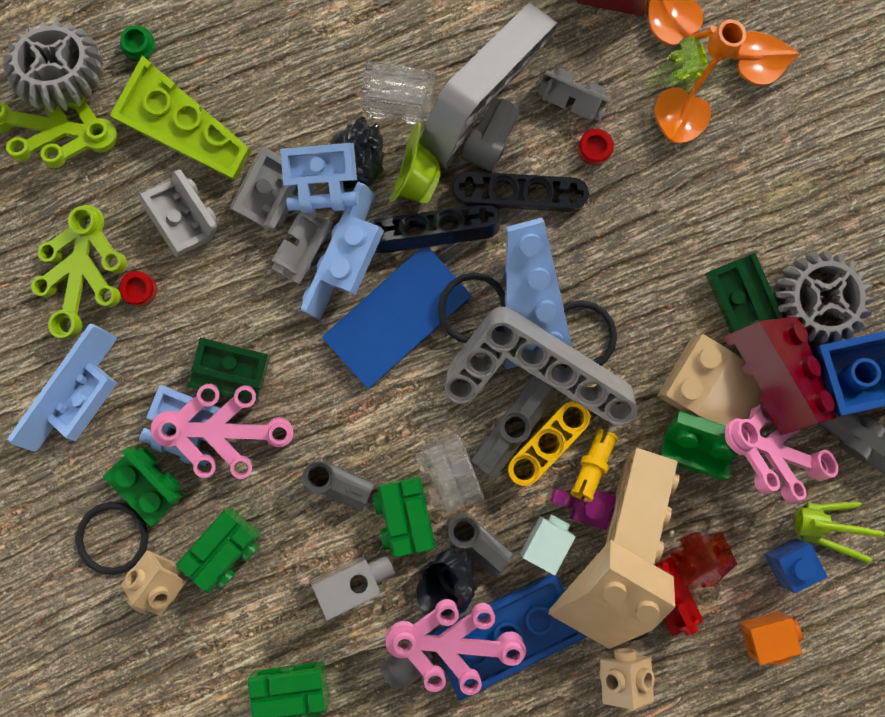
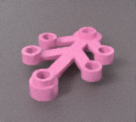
M213 384L202 385L197 395L178 412L171 410L161 412L152 421L151 435L153 439L165 447L176 446L193 464L195 474L201 478L210 477L214 473L216 462L212 456L203 455L188 437H203L230 465L231 474L238 479H244L251 474L252 463L248 457L241 456L225 438L267 440L269 444L275 447L286 446L293 438L291 423L282 417L271 419L267 425L226 423L242 408H248L254 404L256 393L252 387L247 385L238 387L234 397L205 422L189 421L204 406H212L217 403L220 393ZM209 388L215 392V398L212 401H205L202 398L201 393L204 389ZM242 390H247L252 394V399L247 403H243L238 399V394ZM166 423L174 424L176 433L166 435L162 430L163 425ZM277 427H282L286 430V435L282 439H276L272 435L273 430ZM200 461H209L212 468L208 472L200 471L198 468ZM243 461L247 463L248 469L244 473H238L234 469L235 464Z
M763 404L751 409L749 419L742 420L736 418L729 421L725 427L726 443L737 454L745 455L757 473L754 477V483L761 494L766 495L777 491L780 488V477L783 482L781 494L787 503L794 504L805 500L807 495L805 486L801 481L797 480L787 463L803 468L807 476L813 480L824 481L838 474V463L833 454L828 450H821L808 455L782 445L790 436L798 434L800 430L780 435L776 428L766 438L761 437L759 430L773 423ZM759 452L766 456L776 473L768 468Z
M444 599L436 605L433 611L414 624L407 621L395 623L388 630L385 643L388 652L396 658H409L423 675L424 686L428 691L438 692L446 685L444 670L439 666H433L423 652L434 651L439 654L458 677L461 691L466 695H474L482 687L480 675L476 670L470 669L459 654L498 657L502 663L515 666L520 664L526 655V647L522 637L518 633L510 631L501 634L496 641L463 638L476 628L483 630L490 628L495 622L493 609L489 604L479 603L473 607L470 614L457 622L459 618L457 605L452 600ZM445 609L453 610L452 614L448 616L441 615V612ZM481 613L489 614L485 619L480 620L477 618ZM439 624L444 626L453 625L438 636L426 635ZM403 639L410 640L406 644H398ZM513 649L517 650L516 652H514V653H512V654H507L508 651H510V650H513ZM432 676L440 677L437 681H429V678ZM468 679L475 680L473 684H465Z

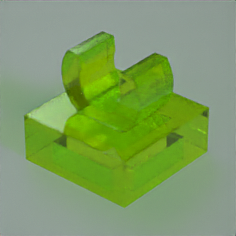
M691 36L680 41L682 50H675L668 55L669 60L672 62L681 59L684 61L683 67L680 70L672 72L673 77L679 80L685 79L689 75L698 80L708 66L703 43L695 36Z

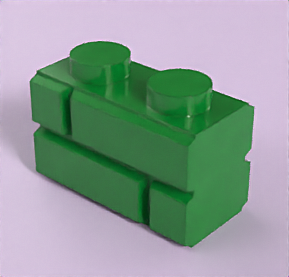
M421 476L379 484L377 486L379 493L373 494L376 514L384 515L386 528L380 529L384 550L391 549L392 557H400L434 549L435 541Z
M231 507L226 508L176 563V566L204 592L209 593L216 586L222 590L236 575L231 569L241 559L246 563L259 549L260 546L255 542L261 536V533Z
M324 661L255 670L248 678L252 717H321V713H325L328 709L330 700Z

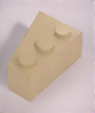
M636 448L627 456L615 493L616 504L612 520L608 522L607 529L603 530L608 533L606 544L612 540L653 565L660 561L664 550V542L660 541L662 529L668 526L672 514V508L668 507L670 494L673 495L679 483V474L675 473L678 461Z

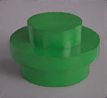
M130 26L122 32L120 48L127 58L139 61L142 55L148 59L153 54L156 43L154 36L148 29L142 26Z

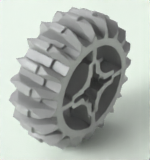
M55 20L51 26H47L41 21L40 28L37 29L28 26V33L25 35L16 34L17 43H9V53L3 55L5 63L3 69L9 81V86L26 104L31 103L37 110L45 106L46 109L53 113L57 106H61V108L67 111L68 104L73 102L81 106L80 98L83 96L92 98L91 89L100 88L99 78L104 77L103 58L96 42L82 28L76 29L71 22L62 26V24Z
M823 251L820 255L817 252L808 253L806 259L799 257L793 261L794 267L788 266L783 270L786 278L777 280L776 284L783 289V291L774 293L775 299L782 300V305L778 309L780 312H785V318L796 317L807 330L808 343L814 340L815 344L820 346L826 344L827 341L833 343L841 341V338L844 340L851 339L854 336L853 330L857 331L865 327L861 319L869 318L872 314L864 306L872 304L874 301L873 298L867 297L865 291H869L873 285H863L861 279L866 276L867 272L861 271L856 273L854 270L858 261L852 260L845 264V254L839 253L833 257L831 251ZM811 272H823L831 275L833 278L823 283L818 279H811L808 274ZM843 290H844V293H845L846 301L844 300L843 295H842V294H843ZM822 292H825L826 299L824 300L827 301L824 305H821L822 302L820 300L823 297L820 296ZM800 294L802 295L805 301L803 308L800 302ZM825 314L828 317L833 316L838 321L832 326H824L814 322L813 319Z

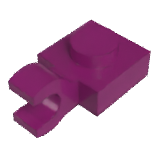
M554 487L550 501L572 508L570 519L606 530L616 496L596 490L593 501L585 502V496H582V499L579 500L570 492Z

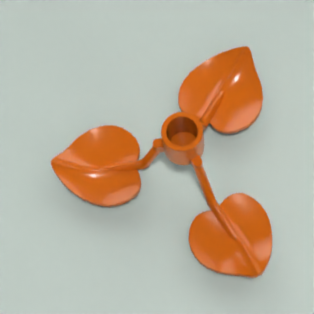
M649 0L647 8L648 25L652 34L660 42L668 46H676L684 38L692 42L710 37L707 42V49L712 60L689 94L682 88L672 87L663 91L655 102L654 114L657 124L666 139L672 143L683 144L697 138L708 126L711 118L710 105L706 100L695 97V95L720 60H726L732 56L734 60H739L737 70L744 80L756 86H766L776 81L799 54L791 46L773 36L758 31L746 32L744 26L736 20H726L718 28L712 25L708 30L697 33L703 24V12L695 0Z

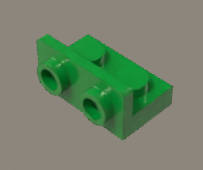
M679 410L664 430L660 455L678 461L677 466L725 482L730 478L732 461L738 456L726 443L725 425Z
M138 446L127 447L122 452L124 456L103 477L150 527L156 526L185 497L179 490L182 485L172 474L168 472L164 474L155 465L157 459L145 447L139 448Z

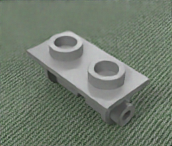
M556 67L554 72L549 70L545 72V75L550 76L551 79L549 83L542 81L537 94L543 96L542 100L565 108L569 97L575 98L576 100L571 112L587 118L589 121H593V119L601 120L606 108L600 106L602 100L610 101V97L605 95L607 90L605 87L588 81L586 86L573 81L575 74Z
M298 212L288 231V234L297 239L295 244L284 239L271 260L274 262L272 270L296 283H300L303 276L309 271L314 256L327 239L328 231L333 224L332 221L317 216L316 212Z

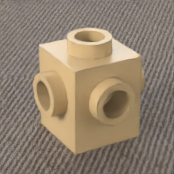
M147 550L135 567L127 573L121 587L128 597L127 603L134 610L140 613L149 611L161 616L169 604L175 600L178 592L187 580L179 568H177L175 562Z
M620 648L614 650V655L600 659L599 676L602 685L603 704L635 710L654 701L653 686L655 678L652 671L651 657L636 655L635 649Z

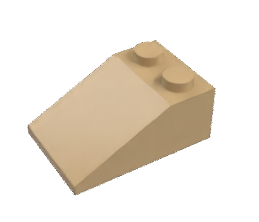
M700 334L691 337L657 397L680 411L726 426L729 421L736 418L742 420L749 419L751 409L762 404L758 395L763 392L753 374L746 376L741 366L746 362L742 358L706 335Z
M610 540L549 609V615L610 649L652 631L675 608L674 577Z

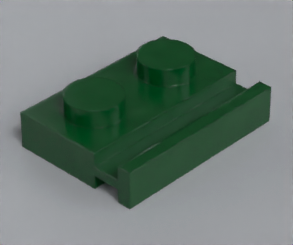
M756 253L705 273L730 333L758 321L780 319L783 317Z
M200 337L191 369L190 382H188L187 387L199 390L204 384H213L218 388L221 396L232 398L238 387L247 385L254 389L256 393L254 404H258L260 390L263 387L271 355ZM207 388L203 390L215 394L212 389ZM242 390L238 394V399L249 402L252 399V394L247 390Z

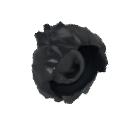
M361 116L354 124H349L345 130L336 133L329 144L354 143L357 180L343 181L344 188L354 189L357 182L368 186L379 177L384 169L383 159L385 153L382 151L383 137L379 132V124L375 123L370 127L365 117Z
M451 546L446 551L439 553L434 561L429 562L420 571V580L416 589L417 605L420 607V610L424 611L425 615L433 611L436 605L444 599L454 601L459 614L467 610L472 598L475 596V583L473 581L474 560L473 558L467 559L468 553L466 551L456 554L455 546ZM445 609L441 612V615L448 616L452 614L453 610Z

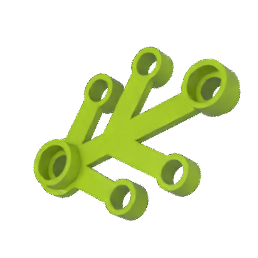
M84 96L80 98L81 106L74 102L68 104L69 108L76 109L84 124L70 122L60 106H57L53 113L44 106L49 117L12 111L7 104L0 102V133H6L13 129L14 126L42 131L27 140L21 137H14L7 142L6 150L11 158L17 162L28 160L31 154L42 149L40 155L45 164L50 168H59L66 160L87 149L99 153L111 150L116 143L117 130L109 120L96 118L87 104V97ZM66 136L76 138L62 147L52 144ZM18 147H24L20 152H14ZM58 153L57 157L48 159L51 154Z
M82 205L74 208L68 216L69 227L50 242H43L38 248V257L42 261L50 264H59L45 275H40L33 279L31 289L35 295L44 298L52 297L57 291V284L69 276L63 309L54 312L48 322L50 333L57 338L73 339L82 330V321L78 316V309L84 277L95 292V300L98 304L110 308L115 307L121 298L119 290L107 284L89 257L90 245L92 243L102 257L101 264L105 270L120 273L127 265L126 257L114 251L102 233L104 227L103 214L99 209L91 205ZM91 218L90 224L86 228L85 223L88 219ZM75 242L73 253L60 262L63 258V249ZM53 248L54 253L48 258V251ZM117 256L118 262L116 266L111 267V260ZM46 281L47 288L42 292L41 286ZM110 290L111 298L106 302L104 296ZM71 320V327L67 331L66 325Z

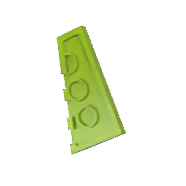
M142 55L110 117L236 181L251 153L249 147L218 120L214 119L195 100L184 93L173 81L161 73Z

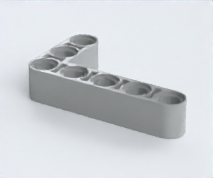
M528 3L448 81L440 92L419 143L436 157L439 165L444 169L460 153L478 114L544 47L556 30L558 23L532 3Z
M508 307L495 308L487 315L447 369L445 394L448 399L457 404H465L472 401L507 358L611 424L624 426L631 423L637 416L634 391L626 381ZM498 326H506L510 330L507 332H498L495 330V328ZM529 345H536L540 347L538 350L529 351L525 349V347ZM485 353L489 357L478 358L475 356V354ZM559 364L568 365V367L565 369L555 368V366ZM464 379L467 380L468 383H458L455 380ZM587 383H596V384H597L596 386H593V387H586V386H584V385L587 384ZM618 401H625V403L620 404V405H615V404H614L615 402H618Z

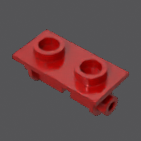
M671 556L654 564L674 577L675 608L664 618V621L672 637L681 632H684L685 636H689L698 632L697 625L703 623L704 620L674 556Z

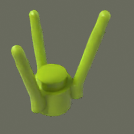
M859 501L825 504L807 502L806 508L799 507L795 516V533L802 536V541L816 543L865 563H871L872 558L822 538V536H828L830 531L878 538L884 536V532L881 530L833 523L831 516L824 513L826 511L860 508L861 503Z

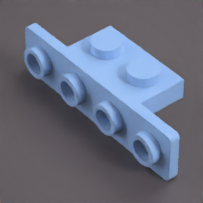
M357 182L353 190L359 193V205L346 207L339 223L334 226L326 253L319 259L317 273L311 286L306 289L303 295L301 311L319 320L335 287L356 295L384 233L380 226L365 221L375 199V194L365 184Z
M89 324L7 440L12 445L35 452L55 427L65 438L77 441L117 384L116 381L98 367L117 340V337L94 324Z

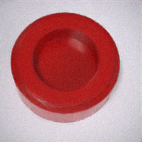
M602 129L588 130L583 134L578 144L580 158L586 164L592 166L605 163L614 149L612 137Z
M132 271L121 279L119 292L121 298L126 303L136 307H143L155 299L157 285L150 275L142 271Z

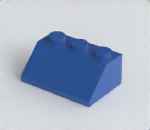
M885 331L820 345L811 351L821 366V378L826 391L831 394L834 400V411L839 417L885 407Z

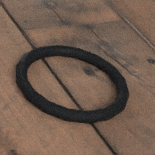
M477 272L462 274L450 281L441 293L438 304L440 323L446 333L458 342L467 343L470 337L459 334L448 323L445 313L447 297L454 287L463 281L475 279L485 281L491 285L500 297L501 307H506L503 288L499 282L489 275ZM502 326L496 327L495 330L499 332Z
M584 300L568 302L563 305L564 312L583 307L592 309L602 315L609 327L610 340L603 356L594 362L600 366L606 363L614 352L617 341L615 322L607 310L594 302ZM560 364L565 368L568 367L566 364Z
M107 502L96 505L84 515L77 527L75 541L79 556L89 568L101 574L116 575L129 571L138 563L147 550L149 535L146 522L132 507L125 503ZM108 509L122 510L131 515L139 525L141 534L140 547L134 558L125 565L114 568L104 567L94 562L87 554L83 541L85 527L90 519L99 512Z

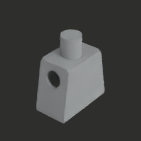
M387 555L369 564L362 556L321 574L310 581L324 616L328 621L379 595L380 590L377 584L396 574ZM358 574L362 575V585L357 588L351 587V578Z

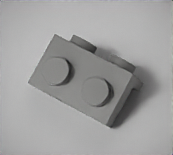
M261 147L229 208L265 229L273 230L276 225L281 226L289 212L286 207L287 197L298 194L297 185H283L281 156L266 147Z
M181 169L173 172L170 181L140 193L139 196L140 203L175 257L212 241L217 229V219L211 208L204 206L198 197L199 193L195 183L191 178H186Z

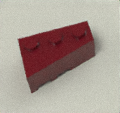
M788 317L758 321L724 336L728 346L730 347L735 344L746 362L741 366L745 375L753 374L763 393L759 394L758 397L780 435L799 431L837 418L834 411V400L831 394L826 391L821 378V366L809 347L807 330L798 318Z

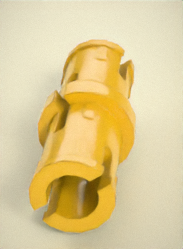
M605 429L596 430V435L588 454L584 455L581 459L580 465L582 468L574 488L571 490V494L579 500L582 499V496H585V502L593 501V496L601 476L607 474L609 469L607 462L618 439L617 435L611 431H608L607 435L604 436Z

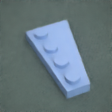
M543 218L506 227L505 306L572 347ZM504 326V332L510 330L508 327ZM536 345L525 347L529 351H535L540 348ZM507 358L503 362L505 370L518 366Z

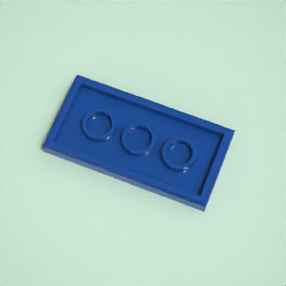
M429 247L420 248L328 330L322 338L359 380L370 389L441 325L438 314L440 296L448 283L456 277ZM462 283L454 287L447 297L445 306L446 319L472 297V294Z
M548 573L487 603L493 609L495 615L494 624L484 630L476 628L463 637L496 641L501 634L511 631L518 633L522 637L526 647L524 659L515 666L502 663L498 657L459 654L470 669H474L479 673L482 682L480 691L587 638L586 635L549 615V609L565 592L557 574ZM471 612L459 617L457 622L466 617ZM481 613L477 618L482 620L487 618L489 614ZM443 625L429 632L428 635L438 636L453 625ZM515 649L510 650V651H508L507 654H512V653L516 652L517 650H515ZM436 652L458 700L461 701L471 696L461 691L458 677ZM468 679L465 684H473L475 680Z

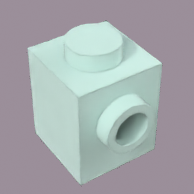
M552 514L549 520L539 516L520 552L522 558L556 575L576 537L568 531L570 524Z

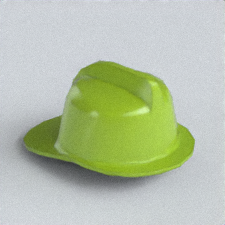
M418 121L414 124L410 133L401 170L390 195V203H393L397 197L420 203H428L439 182L440 166L436 157L419 143L421 123Z

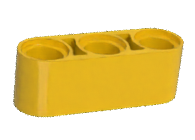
M575 401L563 403L557 407L508 461L506 470L510 479L521 486L535 483L587 428L590 422L589 410ZM570 407L575 408L580 413V422L573 428L568 427L563 420L564 412ZM545 433H550L556 438V447L550 453H543L538 445L540 437ZM521 459H527L532 464V473L524 479L517 478L514 474V465Z

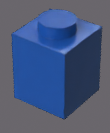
M794 539L764 554L779 585L793 593H797L828 578L810 543Z

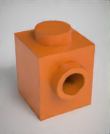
M778 611L739 622L748 655L760 666L768 663L771 665L787 664L792 661L791 657L803 654L799 643L803 640L800 626L795 619H792L783 612Z

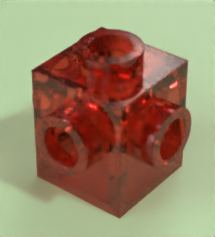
M722 531L701 536L700 532L691 533L681 538V545L670 553L674 561V567L680 574L685 587L700 584L702 588L715 585L737 565Z

